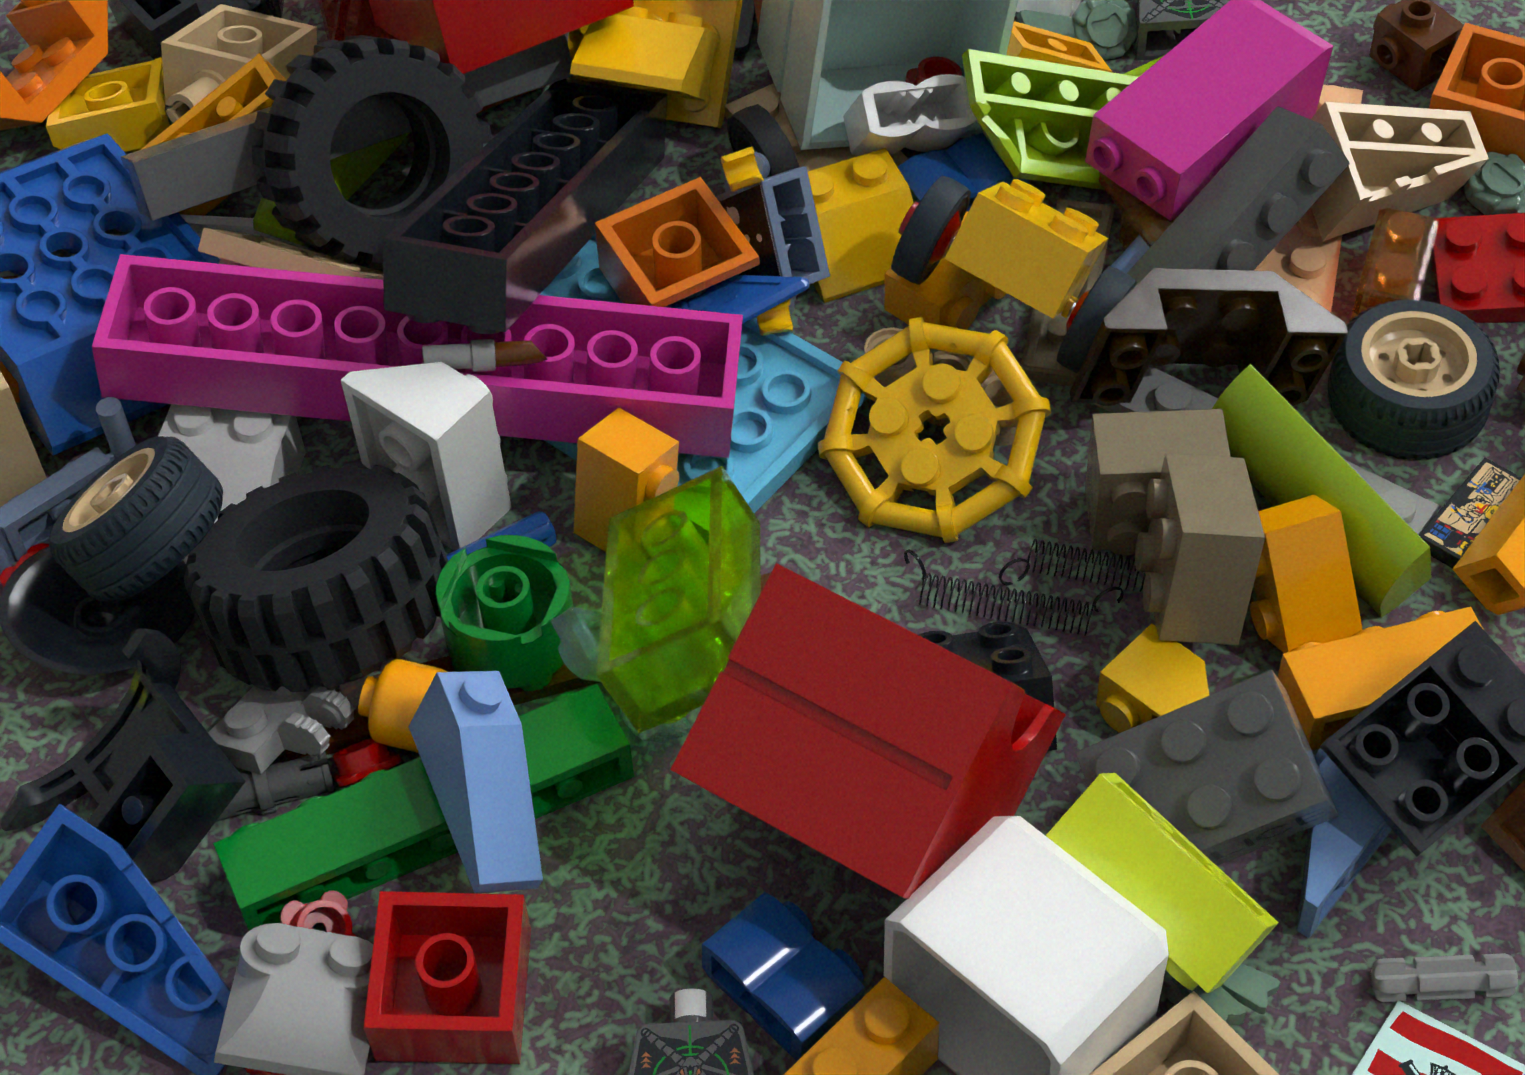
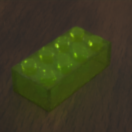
M723 466L609 518L596 676L639 734L663 723L677 722L690 711L703 706L720 671H724L729 661L728 656L761 593L760 522Z

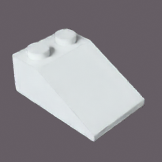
M171 404L158 435L176 437L184 442L218 478L223 487V500L220 511L231 503L237 505L246 499L248 492L260 486L267 488L278 483V478L292 473L298 475L306 453L296 416ZM188 555L183 559L185 564L187 562Z

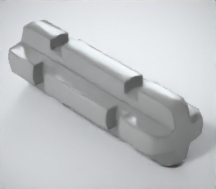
M1506 953L1482 954V961L1475 962L1473 955L1413 957V964L1406 965L1404 958H1384L1374 961L1371 969V984L1375 998L1381 1002L1406 1001V994H1415L1416 1001L1475 998V991H1484L1485 998L1510 997L1515 993L1516 986H1518V974L1513 957Z

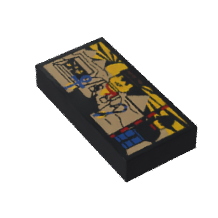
M1484 458L1419 534L1430 546L1431 556L1453 568L1522 477Z

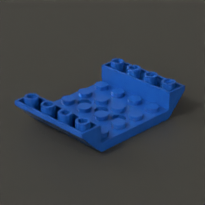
M108 133L0 172V273L10 271L17 275H23L15 279L0 277V361L18 382L22 418L52 455L104 433L96 412L97 403L104 399V397L101 396L92 344L120 254L217 264L220 261L216 256L198 252L201 238L178 212L153 221L139 213L136 205L138 198L129 171L124 168L121 156L127 154ZM115 228L120 232L128 234L113 236L105 233V231ZM63 249L68 253L76 255L71 257H58L52 255L51 253ZM118 399L121 402L127 422L169 405L166 403Z

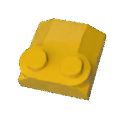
M162 57L152 61L88 74L47 118L46 129L53 147L63 149L108 133L124 152H136L167 129L170 124L165 112Z

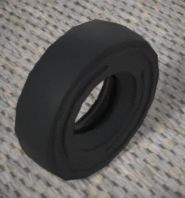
M756 104L746 107L728 118L727 132L733 152L753 146L754 152L763 154L769 161L770 172L767 177L800 167L787 136L765 108Z

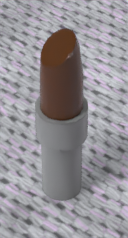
M494 339L471 340L470 343L422 346L423 364L443 362L455 370L472 369L473 372L495 371L496 367L523 366L548 360L532 341L494 342Z

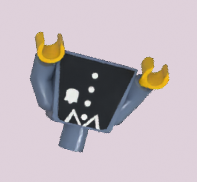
M753 146L721 156V164L726 177L725 193L715 197L759 255L760 265L737 275L804 277L809 280L810 284L830 277L807 167L802 166L767 177L770 172L769 161L763 154L754 152ZM796 296L757 316L758 328L762 336L793 331L790 316L794 311Z

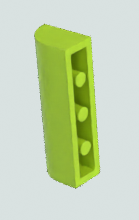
M1251 364L1245 368L1224 390L1212 408L1223 410L1230 457L1244 458L1250 482L1273 506L1315 494L1341 511L1356 593L1382 618L1432 578L1430 546Z

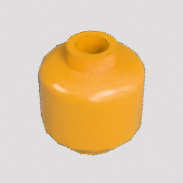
M394 659L382 669L378 678L368 676L360 694L358 713L361 716L368 717V728L371 738L386 746L419 753L408 726L436 673L447 671L403 659Z

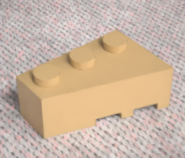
M1324 102L1311 120L1324 126L1350 164L1311 206L1322 240L1331 239L1417 211L1453 197L1489 159L1471 112Z

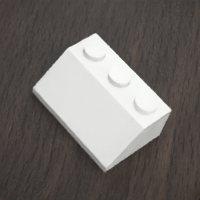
M443 362L353 371L341 379L362 464L369 469L375 465L388 467L395 473L399 472L418 485L419 490L426 497L438 534L444 545L455 551L478 540L512 508L507 485L508 477L505 473L500 448L501 439L497 431L493 410V397L488 387L479 378L471 374L464 376Z

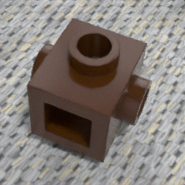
M1401 0L1396 4H1389L1377 14L1374 21V34L1369 56L1381 67L1391 72L1417 92L1440 78L1464 24L1431 0Z

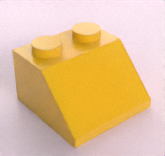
M634 6L589 24L571 63V75L592 82L707 101L717 34L701 27L703 19L701 17L669 12L668 22L647 19L648 9Z
M879 149L808 171L830 277L813 283L823 303L885 284V273L891 268L896 247L902 236L898 233L900 225L909 208L914 203L909 185L887 149Z

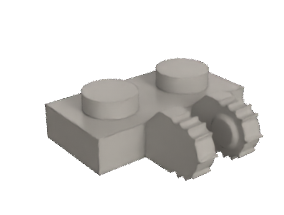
M324 684L314 685L310 687L309 691L290 692L285 687H280L274 692L262 690L254 685L208 733L234 767L262 774L284 749L304 755L308 753L310 756L315 755L316 757L321 755L330 746V735L324 727L331 728L332 726L335 729L339 728L341 730L346 728L354 720L355 708H353L347 697H344L341 692L338 693L339 685L326 688Z

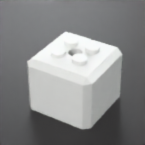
M993 816L933 873L909 899H906L885 919L884 977L940 1022L938 1059L957 1075H1089L1155 1022L1169 955L1166 930L1021 816Z

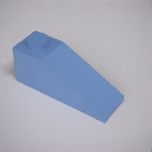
M437 672L408 727L474 893L538 889L543 881L522 724L500 672Z
M1321 748L1315 755V759L1339 817L1308 829L1297 931L1307 938L1311 937L1392 830Z

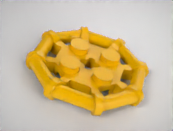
M923 317L909 319V326L853 362L844 361L837 370L841 376L824 439L818 442V451L820 458L828 460L859 511L858 520L869 528L873 524L941 537L944 543L958 541V534L1017 497L1023 499L1027 497L1033 489L1029 484L1044 420L1051 414L1049 399L1039 395L1007 346V336L998 330L988 334L924 322ZM931 349L974 357L967 370L961 371L944 363L933 365ZM913 353L917 367L885 388L874 378ZM992 371L995 372L1014 402L999 408L994 407L981 387V384ZM863 393L868 399L875 401L869 413L868 434L851 435L861 394ZM931 417H934L936 420L947 418L951 422L944 427L943 431L946 439L939 444H935L931 438H926L922 441L918 438V434L924 429L923 422ZM1003 427H1017L1006 466L994 460L995 453L993 448L996 436L999 437ZM875 453L889 477L878 488L874 489L856 458ZM984 474L993 481L989 486L957 506L955 505L952 495ZM913 488L928 491L930 495L936 496V511L896 502L903 490L913 491Z

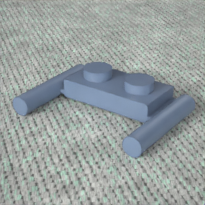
M107 397L100 400L96 405V412L109 444L110 453L105 455L98 447H95L75 461L69 462L59 471L24 493L13 497L8 503L0 507V575L5 568L11 567L12 563L18 562L23 555L27 554V550L31 546L39 543H50V533L56 520L77 493L112 461L136 446L121 402L117 398Z

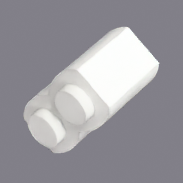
M953 74L933 76L922 81L917 86L903 81H885L874 84L865 89L843 115L850 151L855 156L886 148L890 155L899 152L904 147L920 152L942 150L958 141L977 121L970 109L965 77Z

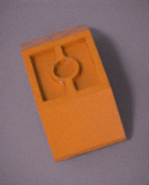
M21 0L6 15L30 47L23 50L13 59L11 64L15 69L7 77L0 71V131L42 123L108 54V0Z

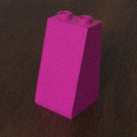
M1230 0L1093 115L1085 162L1171 221L1184 211L1277 106L1308 119L1314 116L1317 111L1333 45L1261 0Z

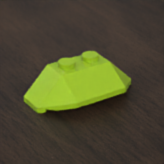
M967 49L962 54L970 109L987 141L1014 178L1101 190H1110L1117 185L1085 162L1093 115L1135 81L1138 76Z

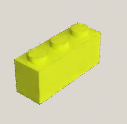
M1100 773L1045 835L1166 930L1169 952L1166 971L1176 981L1191 991L1198 985L1207 993L1221 987L1279 923L1116 773Z

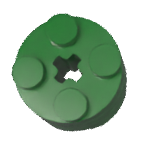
M499 535L485 539L487 547L478 549L468 555L466 548H464L446 563L436 585L438 610L448 654L456 672L499 671L506 688L519 687L525 691L542 689L552 680L553 673L569 658L576 642L577 625L570 580L566 569L557 561L556 553L548 545L525 536Z

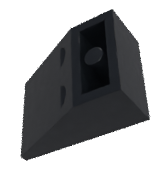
M1474 621L1325 740L1319 747L1417 857L1525 768V674L1482 627Z

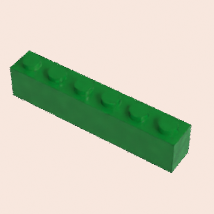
M598 684L578 692L563 693L555 697L549 704L518 716L523 730L535 819L634 777L630 743ZM421 757L390 770L375 771L367 775L359 783L327 796L310 798L302 802L294 810L262 823L245 825L237 829L231 836L213 843L249 931L260 925L280 923L279 915L281 909L288 902L294 900L303 904L319 900L322 894L327 891H337L344 895L346 899H350L458 852Z

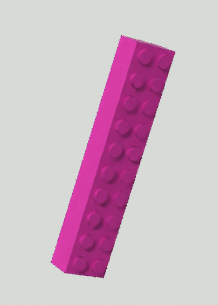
M120 254L94 337L92 350L101 396L104 398L114 397L125 400L351 421L341 384V379L349 372L423 364L422 346L470 343L471 340L494 339V342L532 341L548 360L523 366L496 367L495 371L473 372L472 369L456 370L464 376L466 374L474 375L490 390L493 397L492 404L499 436L578 443L580 436L619 407L679 441L678 453L729 458L743 315L539 295L506 332L480 334L469 330L467 325L446 321L419 323L410 320L407 314L385 311L383 280Z

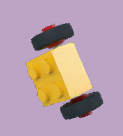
M946 176L938 178L926 192L920 203L915 201L906 213L898 231L902 236L896 247L891 269L906 280L920 285L930 276L940 260L944 258L1051 318H1055L1060 313L1064 318L1069 316L1066 323L1067 333L1059 348L1056 361L1078 374L1103 318L1137 283L1130 275L1109 266L1102 272L1091 290L1083 293L1078 300L1077 297L1109 238L1096 232L1099 224L1091 217L1072 208H1066L1064 214L1042 203L1046 196L1042 191L1018 179H1013L1010 185L1003 181L979 192L961 225L969 205L971 190L952 178Z

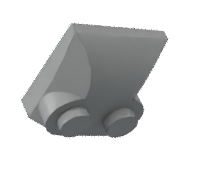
M282 923L264 924L251 929L241 941L238 964L223 1019L214 1063L284 1075H364L370 1048L364 1031V1019L373 944L356 936L296 927Z

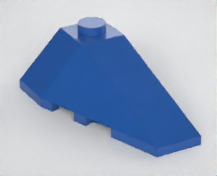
M59 804L0 887V943L196 1075H220L226 1065L214 1063L231 991L122 845Z

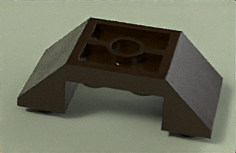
M1153 268L1103 318L1069 392L1071 402L1097 403L1102 406L1131 403L1149 365L1205 364L1210 367L1237 365L1240 374L1251 364L1293 407L1301 402H1307L1348 334L1344 321L1273 271Z

